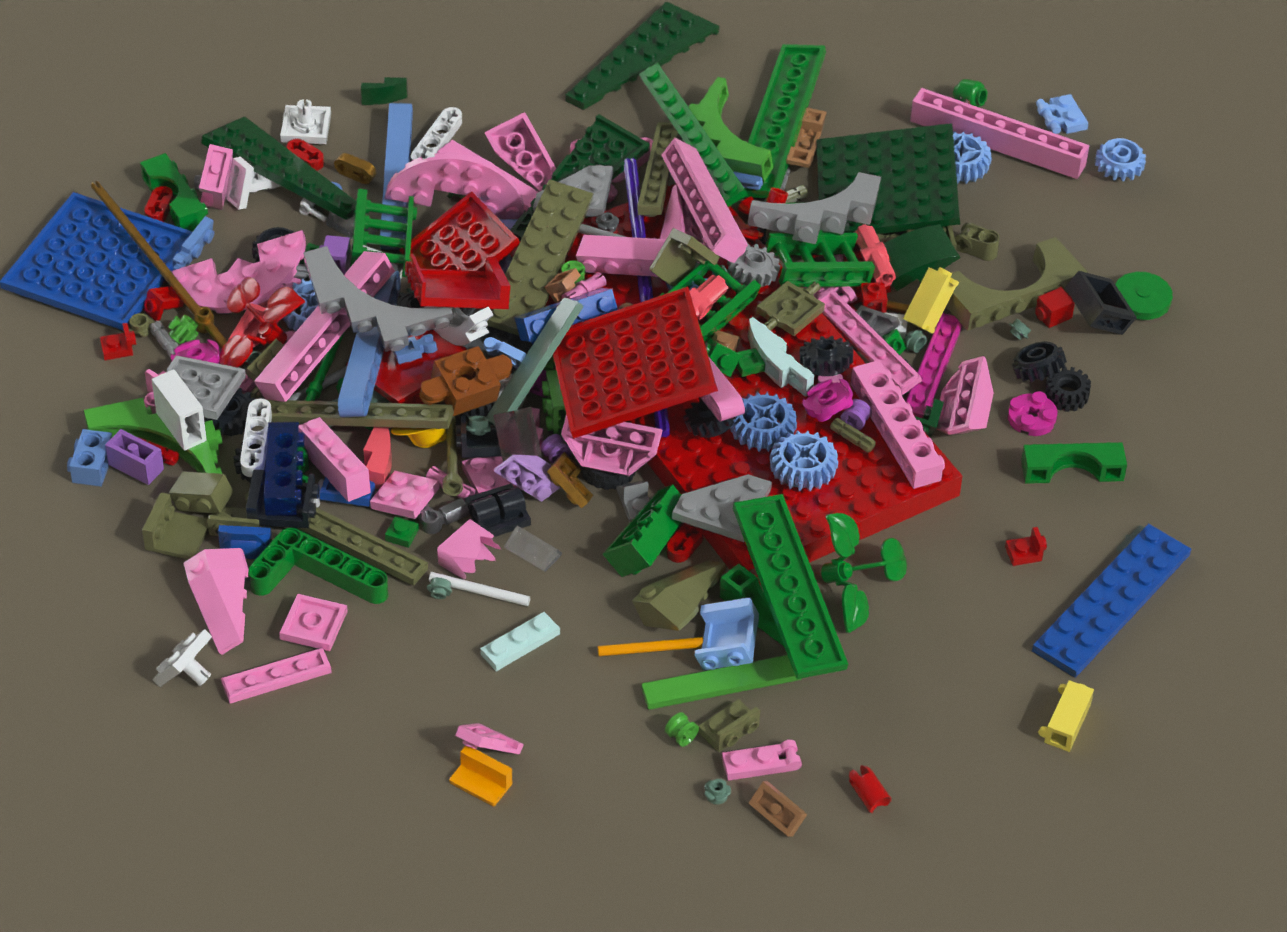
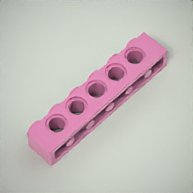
M880 360L853 367L851 385L859 399L870 406L872 410L871 419L913 489L941 481L942 471L945 468L944 460L935 451L931 438L925 435L920 420H916L910 404L906 403L903 399L900 387L898 385L895 386L890 371L884 368Z

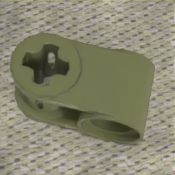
M973 223L963 224L961 233L955 236L956 250L985 261L997 258L999 234L994 230L986 229Z

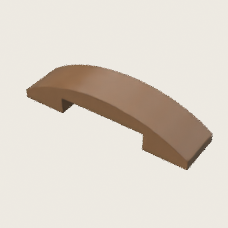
M806 109L795 147L791 146L786 160L787 164L806 168L811 166L817 150V139H820L826 111Z

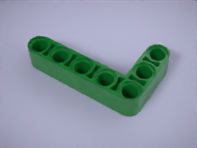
M295 528L282 530L248 569L250 590L258 596L269 594L295 565L370 603L380 604L388 598V580L385 572Z

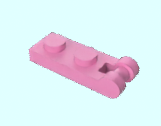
M785 740L777 745L723 752L722 762L727 781L800 769L802 762L800 756L796 754L798 751L796 741ZM786 756V759L779 760V757Z

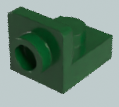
M934 399L930 406L926 405L922 418L914 416L916 420H920L923 430L928 436H932L937 428L944 401Z

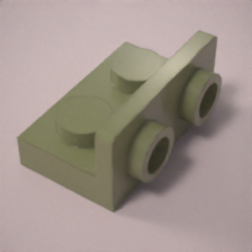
M224 507L221 513H212V515L208 516L207 520L209 535L218 537L219 525L263 527L259 525V520L247 518L246 508Z
M738 699L698 725V733L714 749L720 752L726 747H732L738 739L747 733H753L758 728L760 709L755 707L750 710Z

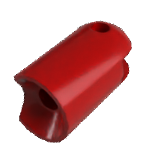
M861 765V777L857 771L852 769L849 774V782L870 813H873L878 806H888L890 804V795L872 769Z

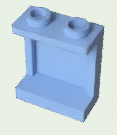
M751 598L701 605L700 614L706 624L702 649L695 650L694 656L702 669L713 670L753 663L759 613Z

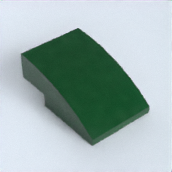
M941 224L916 229L884 243L889 256V262L895 272L896 279L893 280L892 285L896 291L901 290L916 279L921 283L929 267L938 271L939 267L944 269L961 258Z

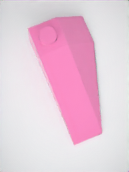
M524 112L484 132L494 152L539 192L542 191L544 184L547 185L549 179H552V174L556 167L526 113Z
M676 184L672 188L660 239H667L672 229L675 228L694 237L710 249Z
M241 548L205 549L184 562L189 585L217 650L221 655L241 644L244 638L245 614L242 612L243 599L247 597L244 581L248 577V566L244 551Z

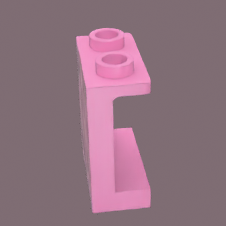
M209 145L199 186V191H202L200 202H204L208 207L223 210L233 160V149Z

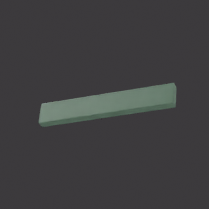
M565 297L562 299L486 416L491 425L502 429L506 428L581 312L583 305L578 301Z

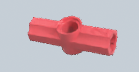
M866 224L859 226L854 233L858 234L856 242L860 248L863 261L873 262L875 266L873 273L875 282H884L885 287L891 285L896 276L889 262V256L884 243L879 241L873 226H867Z
M712 275L697 289L694 287L690 290L699 320L710 311L713 304L728 289L725 280L719 275Z

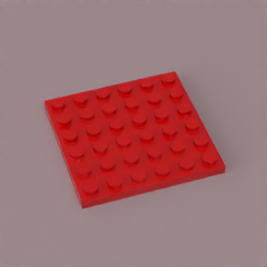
M688 287L574 324L553 353L573 439L718 391Z

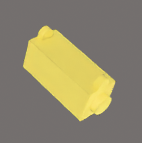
M929 267L903 319L933 334L949 299L959 284L957 280L951 278L952 273L940 267L938 271Z
M1069 680L1067 685L1060 684L1058 692L1062 696L1048 727L1041 726L1038 734L1045 738L1044 743L1070 752L1091 706L1094 692L1092 688Z

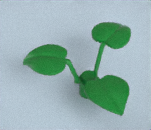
M834 513L825 517L830 527L834 549L840 557L832 559L830 563L823 564L821 575L824 582L828 584L836 583V586H845L842 592L845 633H850L862 626L869 616V604L866 594L863 591H858L856 584L846 582L852 576L853 571L884 566L886 578L890 581H899L906 574L907 561L902 545L894 538L885 539L881 545L883 561L851 566L850 563L843 561L855 553L854 547L858 545L860 540L859 530L856 522L850 516Z

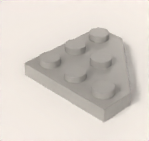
M603 165L588 166L559 181V183L594 193L586 216H601L605 212L613 176V167ZM544 190L536 194L533 211H535Z
M177 355L167 368V372L173 369L177 372L201 404L203 415L208 419L217 420L246 378L245 369Z
M748 474L684 493L672 512V519L744 542L732 509L734 502L767 497L772 488V482Z

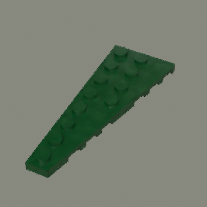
M666 1L565 95V101L585 110L601 101L605 94L613 91L617 92L621 89V85L628 81H636L637 76L654 64L658 63L661 67L671 61L674 55L689 51V47L697 42L699 44L705 42V38L711 34L717 35L719 33V25Z
M598 114L592 126H588L585 130L583 138L575 143V148L570 155H566L553 172L551 180L559 182L588 166L596 165L612 166L613 180L624 171V160L626 158H634L637 161L650 151V143ZM535 198L532 200L531 207L527 212L522 214L510 229L520 242L534 213Z
M239 118L202 135L201 144L208 148L211 144L233 149V158H243L254 167L253 171L345 220L354 217L356 200L248 118Z

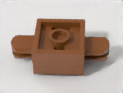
M479 346L434 361L431 379L423 381L421 384L420 399L427 405L444 401L446 405H453V416L497 401L501 387L499 381L510 377L512 362L504 354L486 359Z

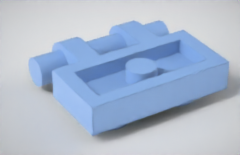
M1071 94L1050 98L1049 104L1045 103L1043 99L1036 101L1037 112L1041 117H1044L1046 127L1052 130L1053 133H1060L1061 128L1065 130L1066 134L1087 130L1088 121Z
M492 337L486 338L483 342V347L490 356L506 355L512 362V368L516 370L526 356L525 352Z

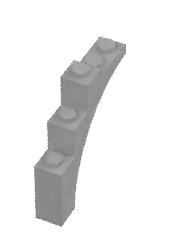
M858 172L854 182L847 189L826 199L808 203L782 204L752 200L747 225L793 234V240L816 244L820 230L843 234L847 220L870 225L881 177Z
M327 246L303 252L305 265L321 314L335 313L345 307L353 333L358 331L367 332L377 326L385 352L400 351L405 346H408V336L410 335L419 336L428 330L435 328L444 329L453 324L451 307H401L380 301L361 291L343 275L335 264Z

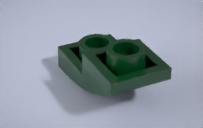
M384 77V83H361L362 105L387 104L403 100L408 96L407 78Z

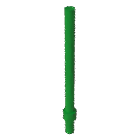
M345 332L323 357L313 382H310L307 387V396L304 401H315L320 397L323 390L322 384Z

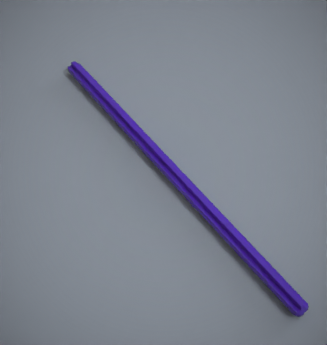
M626 158L624 160V172L632 237L646 238L643 215H638L637 210L640 197L637 162L634 158ZM637 276L640 302L652 299L651 276ZM665 408L654 412L655 428L663 430L661 437H668L670 435L668 411Z

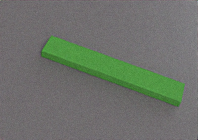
M788 655L755 661L750 664L729 666L642 683V692L647 708L650 710L802 680V678L796 679Z

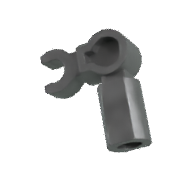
M462 498L439 508V511L429 507L428 502L417 517L423 525L424 532L436 534L442 529L443 524L448 525L468 516L469 509Z

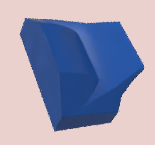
M219 525L220 549L241 548L244 551L245 559H257L272 542L271 528Z

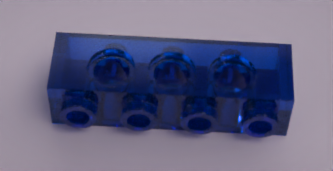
M268 422L264 487L266 515H297V505L302 504V490L298 489V485H303V471L299 470V466L304 465L303 451H300V447H304L305 437L304 432L299 431V422Z

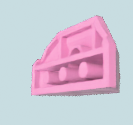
M984 356L963 361L958 367L959 370L943 388L940 400L944 401L937 430L948 435L978 431L987 427L994 392L987 361Z
M566 415L561 435L582 467L630 476L657 454L663 430L623 422L573 439Z

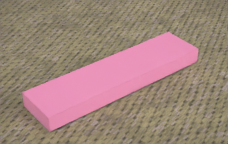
M320 648L221 678V682L231 704L330 674L332 671L324 649Z

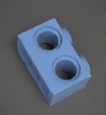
M82 430L80 438L75 440L73 457H69L67 463V471L71 473L72 483L102 487L109 467L105 444L113 437L112 433Z

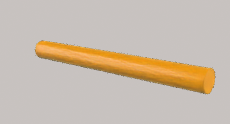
M703 638L598 646V656L702 648Z

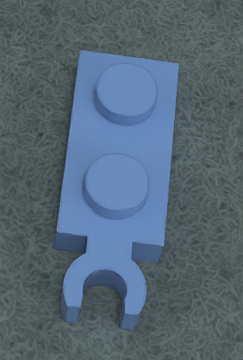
M205 216L181 246V251L174 256L173 261L176 264L173 270L185 267L186 264L189 265L194 258L197 259L200 256L206 243L209 244L214 237V220Z

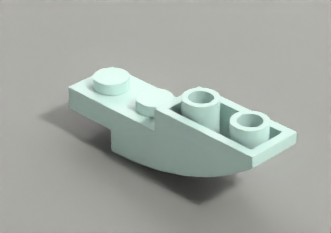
M754 317L750 318L748 329L751 349L756 348L765 363L764 372L781 388L789 383L805 397L808 396L807 392L814 384V374L786 353L787 343L781 337L775 335L766 325L760 323Z

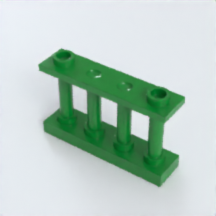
M358 189L354 212L350 267L364 251L378 252L367 250V247H363L367 243L403 248V255L385 254L390 263L402 264V277H407L405 276V262L410 260L412 220L416 221L417 207L413 206V196H409L406 208L371 203V200H367V190ZM375 212L406 217L405 223L373 219L365 214ZM369 227L404 232L405 235L404 239L368 234V231H364V229L368 230Z
M769 233L766 252H774L775 255H779L783 263L779 278L781 286L787 281L797 287H808L814 281L816 284L819 283L820 287L861 286L862 283H871L875 270L872 261H858L853 252L858 238L857 233H819L816 244L793 240V234ZM844 254L848 262H837L834 255ZM789 255H801L804 262H792ZM812 255H823L826 262H815Z
M705 262L704 265L699 263L696 269L668 293L685 287L690 288L694 284L698 287L706 281L703 276L709 271L716 276H721L725 280L726 285L736 292V296L733 299L730 297L726 298L724 295L716 301L721 305V309L718 312L710 310L704 316L706 323L703 325L699 324L704 342H707L709 338L714 336L717 330L720 331L755 300L761 288L757 281L753 280L747 286L745 284L741 285L717 263L713 265Z

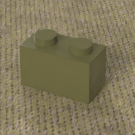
M184 471L169 491L178 511L221 513L234 493L225 474Z

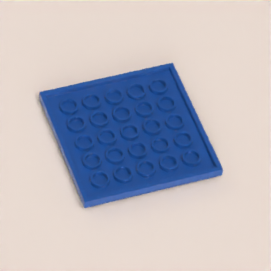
M73 192L0 280L1 289L123 330L122 323H128L129 326L130 318L134 314L141 313L144 309L148 290L160 288L165 278L102 201ZM120 208L170 271H173V267L176 264L173 258L181 251V246L191 235L192 231Z

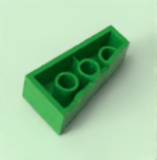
M673 484L659 489L602 554L621 577L629 574L636 575L643 569L651 567L677 527L682 523L672 519V512L681 497L680 492Z

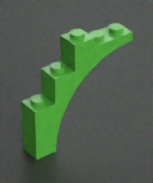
M717 77L713 85L709 87L705 97L700 100L699 105L691 103L689 109L733 172L760 176L762 182H765L774 168L771 150L757 147L741 140L723 123L721 115L729 93L726 78Z
M143 398L84 410L87 430L110 432L114 436L122 429L136 437L146 439L147 442L151 441L167 448V451L168 449L177 451L179 457L191 465L197 472L222 474L221 468L215 467V464H218V445L222 444L220 430H215L212 420L204 422L207 441L184 451L157 413L152 414L150 406L145 407Z

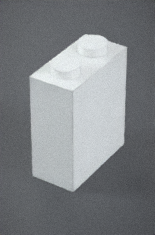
M173 369L152 378L156 413L185 451L207 441L203 408L177 372Z

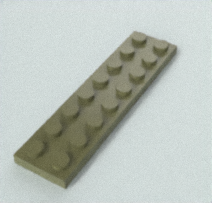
M549 179L505 274L511 286L509 309H490L493 316L487 321L488 326L519 336L514 317L545 307L550 296L545 286L561 272L562 265L566 261L591 205L594 193Z

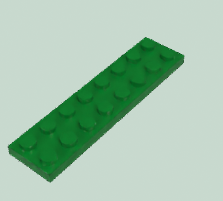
M783 494L734 502L732 509L796 679L847 670L848 661Z

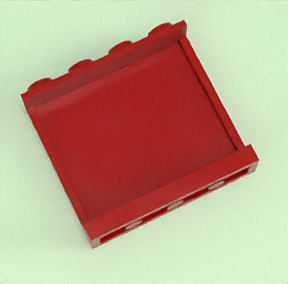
M410 254V260L405 262V276H408V283H411V290H414V298L418 299L420 306L509 309L511 286L496 257H486L485 271L420 269L414 254Z
M434 329L428 330L419 336L410 335L408 338L415 337L416 340H419L424 335L432 334L433 340L436 341L437 351L433 353L424 352L422 353V358L398 364L393 351L385 352L384 350L374 390L392 403L425 404L420 399L421 384L423 381L431 379L434 361L468 349L464 346L450 343L442 338Z

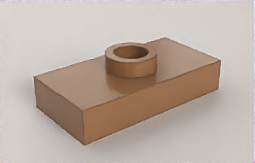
M768 781L761 783L748 803L788 837L794 836L807 816V813Z

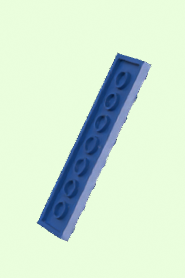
M1148 524L1033 644L1032 652L1076 678L1190 556L1191 548Z

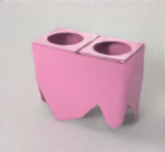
M469 519L437 547L438 563L446 570L465 580L466 575L464 572L474 573L476 571L475 560L486 559L496 561L484 544L496 549L501 548L493 542V534Z

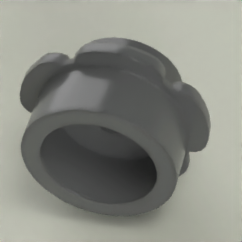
M606 212L596 218V223L598 224V229L614 233L617 229V224H619V219L612 213Z

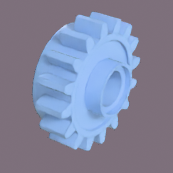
M1122 138L1108 140L1105 144H1101L1100 149H1097L1095 166H1099V172L1105 171V177L1113 176V180H1116L1117 177H1120L1122 181H1125L1126 177L1133 180L1135 175L1140 176L1141 171H1144L1146 154H1142L1143 149L1131 140Z

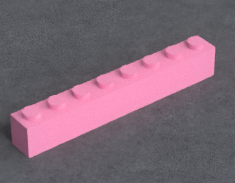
M924 88L920 89L912 102L911 122L922 126L952 123L953 132L962 134L964 131L967 135L973 133V137H981V141H986L987 147H990L992 150L1075 179L1079 178L1086 166L1089 145Z
M674 137L661 156L710 250L716 255L735 263L739 256L744 254L748 244L697 149Z
M364 251L344 276L358 289L374 297L395 270L385 253ZM318 305L254 381L266 400L286 402L350 326L345 307L335 313L321 314Z

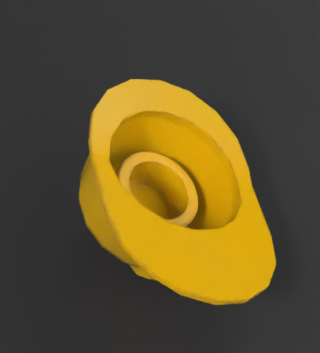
M393 427L391 429V433L394 435H408L413 444L420 448L432 447L446 439L445 429Z

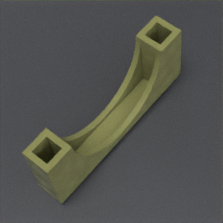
M1054 237L1036 244L1033 262L1036 264L1041 278L1036 283L1019 290H995L981 286L969 280L960 271L952 273L951 278L957 280L959 284L956 286L946 307L968 331L1035 307L1039 296L1060 287L1066 291L1065 287L1078 271L1086 273L1088 271Z

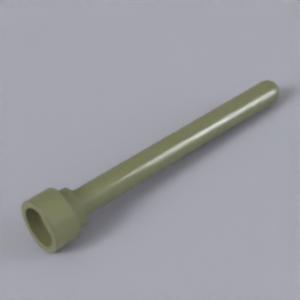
M453 416L449 429H446L447 475L442 481L443 492L449 496L459 495L463 490V480L457 474L456 417Z

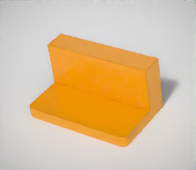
M465 745L460 752L461 765L450 777V784L491 806H495L512 785V768Z

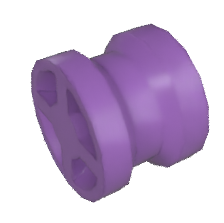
M853 399V405L842 413L841 420L855 429L861 430L865 425V421L871 416L872 410L866 402L860 399Z
M558 434L549 436L541 445L542 453L545 456H549V461L552 464L564 452L569 457L572 454L568 444H565L563 438Z

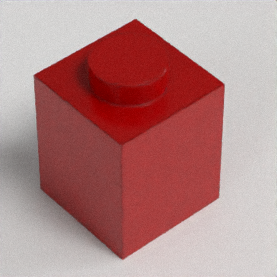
M1060 287L1038 297L1035 314L1040 321H1043L1048 328L1072 319L1075 303L1068 293Z

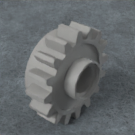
M748 244L744 254L739 256L735 263L727 261V265H729L728 271L731 272L732 277L746 286L753 280L757 281L761 287L770 285L771 281H776L781 265H779V259L774 258V252H766V247L759 249L758 244H755L754 247Z

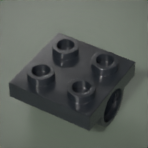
M512 483L465 498L473 521L493 534L494 537L531 525V518L526 510L524 496L520 488H514Z

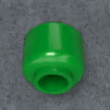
M963 79L953 89V97L956 100L979 108L987 100L988 92L980 81Z

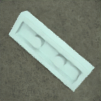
M543 612L480 648L481 656L495 671H498L560 635V628Z

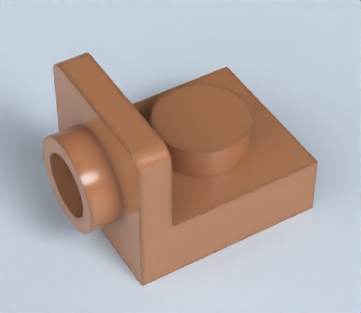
M576 268L558 273L545 286V289L555 303L561 302L562 294L575 287L574 282L581 275Z

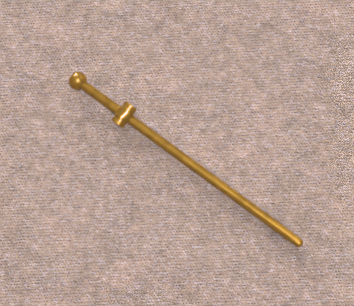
M95 181V184L92 182L91 187L194 314L195 322L198 324L197 330L200 333H209L222 349L227 340L214 325V315L211 309L200 307L102 185L98 181Z

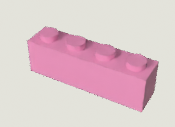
M583 235L576 258L577 261L585 266V272L588 273L599 272L658 277L649 268L666 239Z
M320 417L298 425L299 442L305 446L309 460L327 477L330 483L348 502L371 493L368 468Z

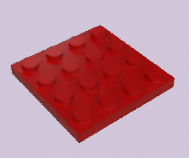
M471 191L411 240L410 254H414L420 269L485 271L486 257H496L499 262L517 248L520 241ZM400 248L399 251H400L401 254L403 255V250H404V249H403V248Z

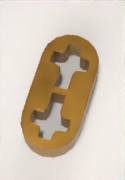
M342 153L334 162V167L339 174L362 184H369L377 175V171L371 163L348 153Z

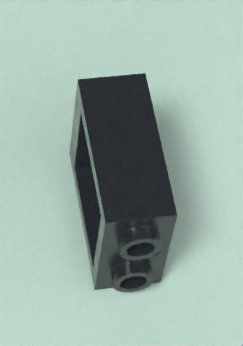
M1078 271L1065 287L1089 327L1123 335L1137 318L1112 279Z

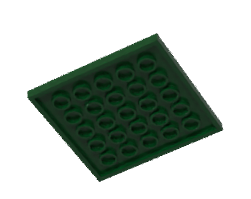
M952 123L817 139L819 200L834 196L847 189L854 182L858 172L881 177L870 225L866 224L867 226H873L876 234L916 230L939 224L942 227L961 225ZM847 220L844 233H854L859 226L864 224ZM822 230V233H833Z

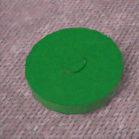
M1132 272L1119 278L1115 284L1136 315V319L1151 320L1159 318L1168 312L1172 304V289L1158 275L1149 272Z

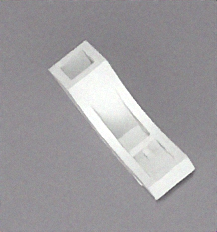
M451 307L453 324L444 329H434L442 338L450 343L463 346L489 333L486 328L488 326L487 321L493 316V313L487 307L471 316H467L460 308Z

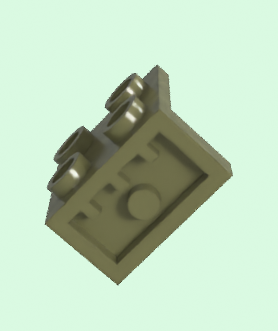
M673 228L649 270L674 288L691 273L697 262L703 265L705 262L716 265L720 257L694 237Z
M161 492L142 529L145 550L190 559L198 553L209 530L208 519L174 512L175 507L172 505L170 494Z

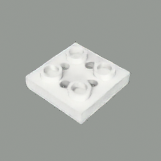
M304 99L298 101L297 106L286 105L281 130V142L288 143L293 139H301L310 144H327L331 107L312 106L311 101L307 99L306 106H304Z
M204 629L199 634L195 635L192 633L185 640H182L172 650L173 654L162 661L156 668L159 673L153 678V681L161 687L183 670L200 687L211 676V673L194 658L212 636Z

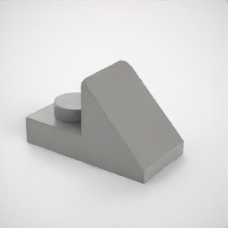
M646 481L616 486L629 523L649 501L648 482Z

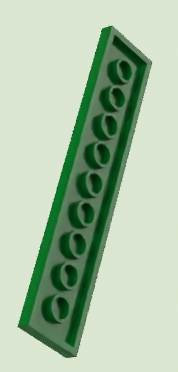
M782 44L748 143L754 146L771 150L774 168L765 182H763L760 190L745 188L748 194L746 197L767 198L772 187L781 188L788 167L786 160L791 146L795 147L802 126L803 116L808 108L826 55L825 45Z

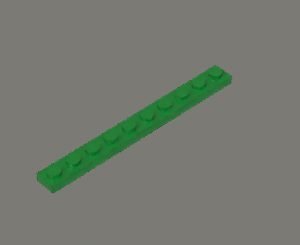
M656 63L639 74L640 78L685 143L697 149L726 205L729 207L746 197L748 194L660 65Z

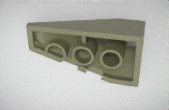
M705 561L642 588L640 594L632 602L644 626L680 631L696 616L699 611V602L707 599L709 596L707 593L708 588L716 585L727 567L726 564L723 562Z

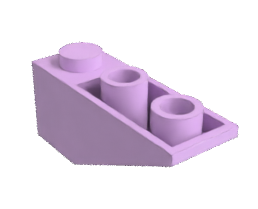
M512 455L494 469L495 473L541 502L560 488V486H556L551 481L550 474L547 472L552 465L539 456Z

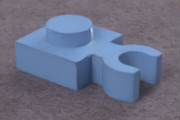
M432 334L424 335L419 340H416L415 337L408 338V346L393 353L398 364L422 358V353L436 352L437 345L436 341L433 340Z

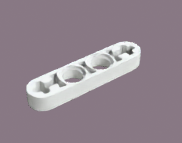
M449 107L442 111L411 153V161L422 157V159L435 157V153L449 143L462 124V112L460 109ZM439 130L447 131L444 134L437 133ZM428 144H436L437 146L430 148V147H427L426 145H428Z
M255 399L248 406L240 458L242 473L247 477H252L253 469L264 470L272 419L271 404L266 399ZM259 410H262L261 416H257ZM255 426L264 427L260 431L251 430ZM252 444L261 445V447L257 449L249 448V446ZM251 459H255L254 465L251 466Z

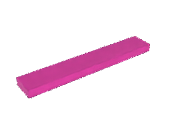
M942 313L917 372L921 376L922 381L910 389L905 401L910 404L914 416L922 418L926 405L930 406L932 404L963 325L953 315Z

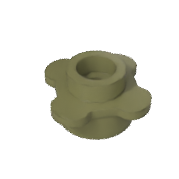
M134 314L129 320L130 325L128 328L129 331H134L136 335L145 337L149 334L150 324L154 323V321L145 314Z

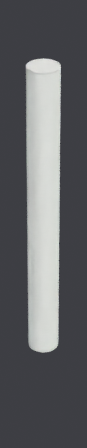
M431 572L429 576V582L435 577L444 578L451 582L452 588L528 606L530 603V596L435 572Z

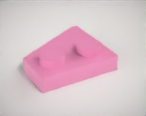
M480 723L460 725L455 735L463 739L462 743L474 749L483 747L520 754L524 745Z

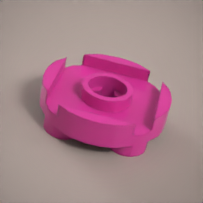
M199 339L185 342L174 349V356L171 354V361L177 355L220 364L219 346L212 340H207V343H200Z
M830 379L812 387L807 392L808 398L806 400L803 399V406L807 414L811 417H816L819 422H823L839 411L850 408L853 405V392L849 383L844 379H839L840 383H833Z
M1037 391L1033 394H1023L1011 399L1008 421L1013 429L1020 433L1023 430L1029 432V436H1042L1053 429L1058 411L1055 404L1047 398L1045 393ZM1029 413H1035L1037 417H1034L1032 414L1029 415Z

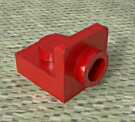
M862 283L861 305L885 313L887 308L885 283Z
M171 286L153 288L148 290L143 310L155 321H160L164 309L170 310L183 307L184 302Z
M122 323L124 333L100 337L104 361L133 356L132 346L137 344L134 331H129L128 323Z
M1032 527L1030 537L1006 540L1005 548L1012 566L1042 561L1044 550L1047 549V542L1045 536L1040 534L1038 527Z

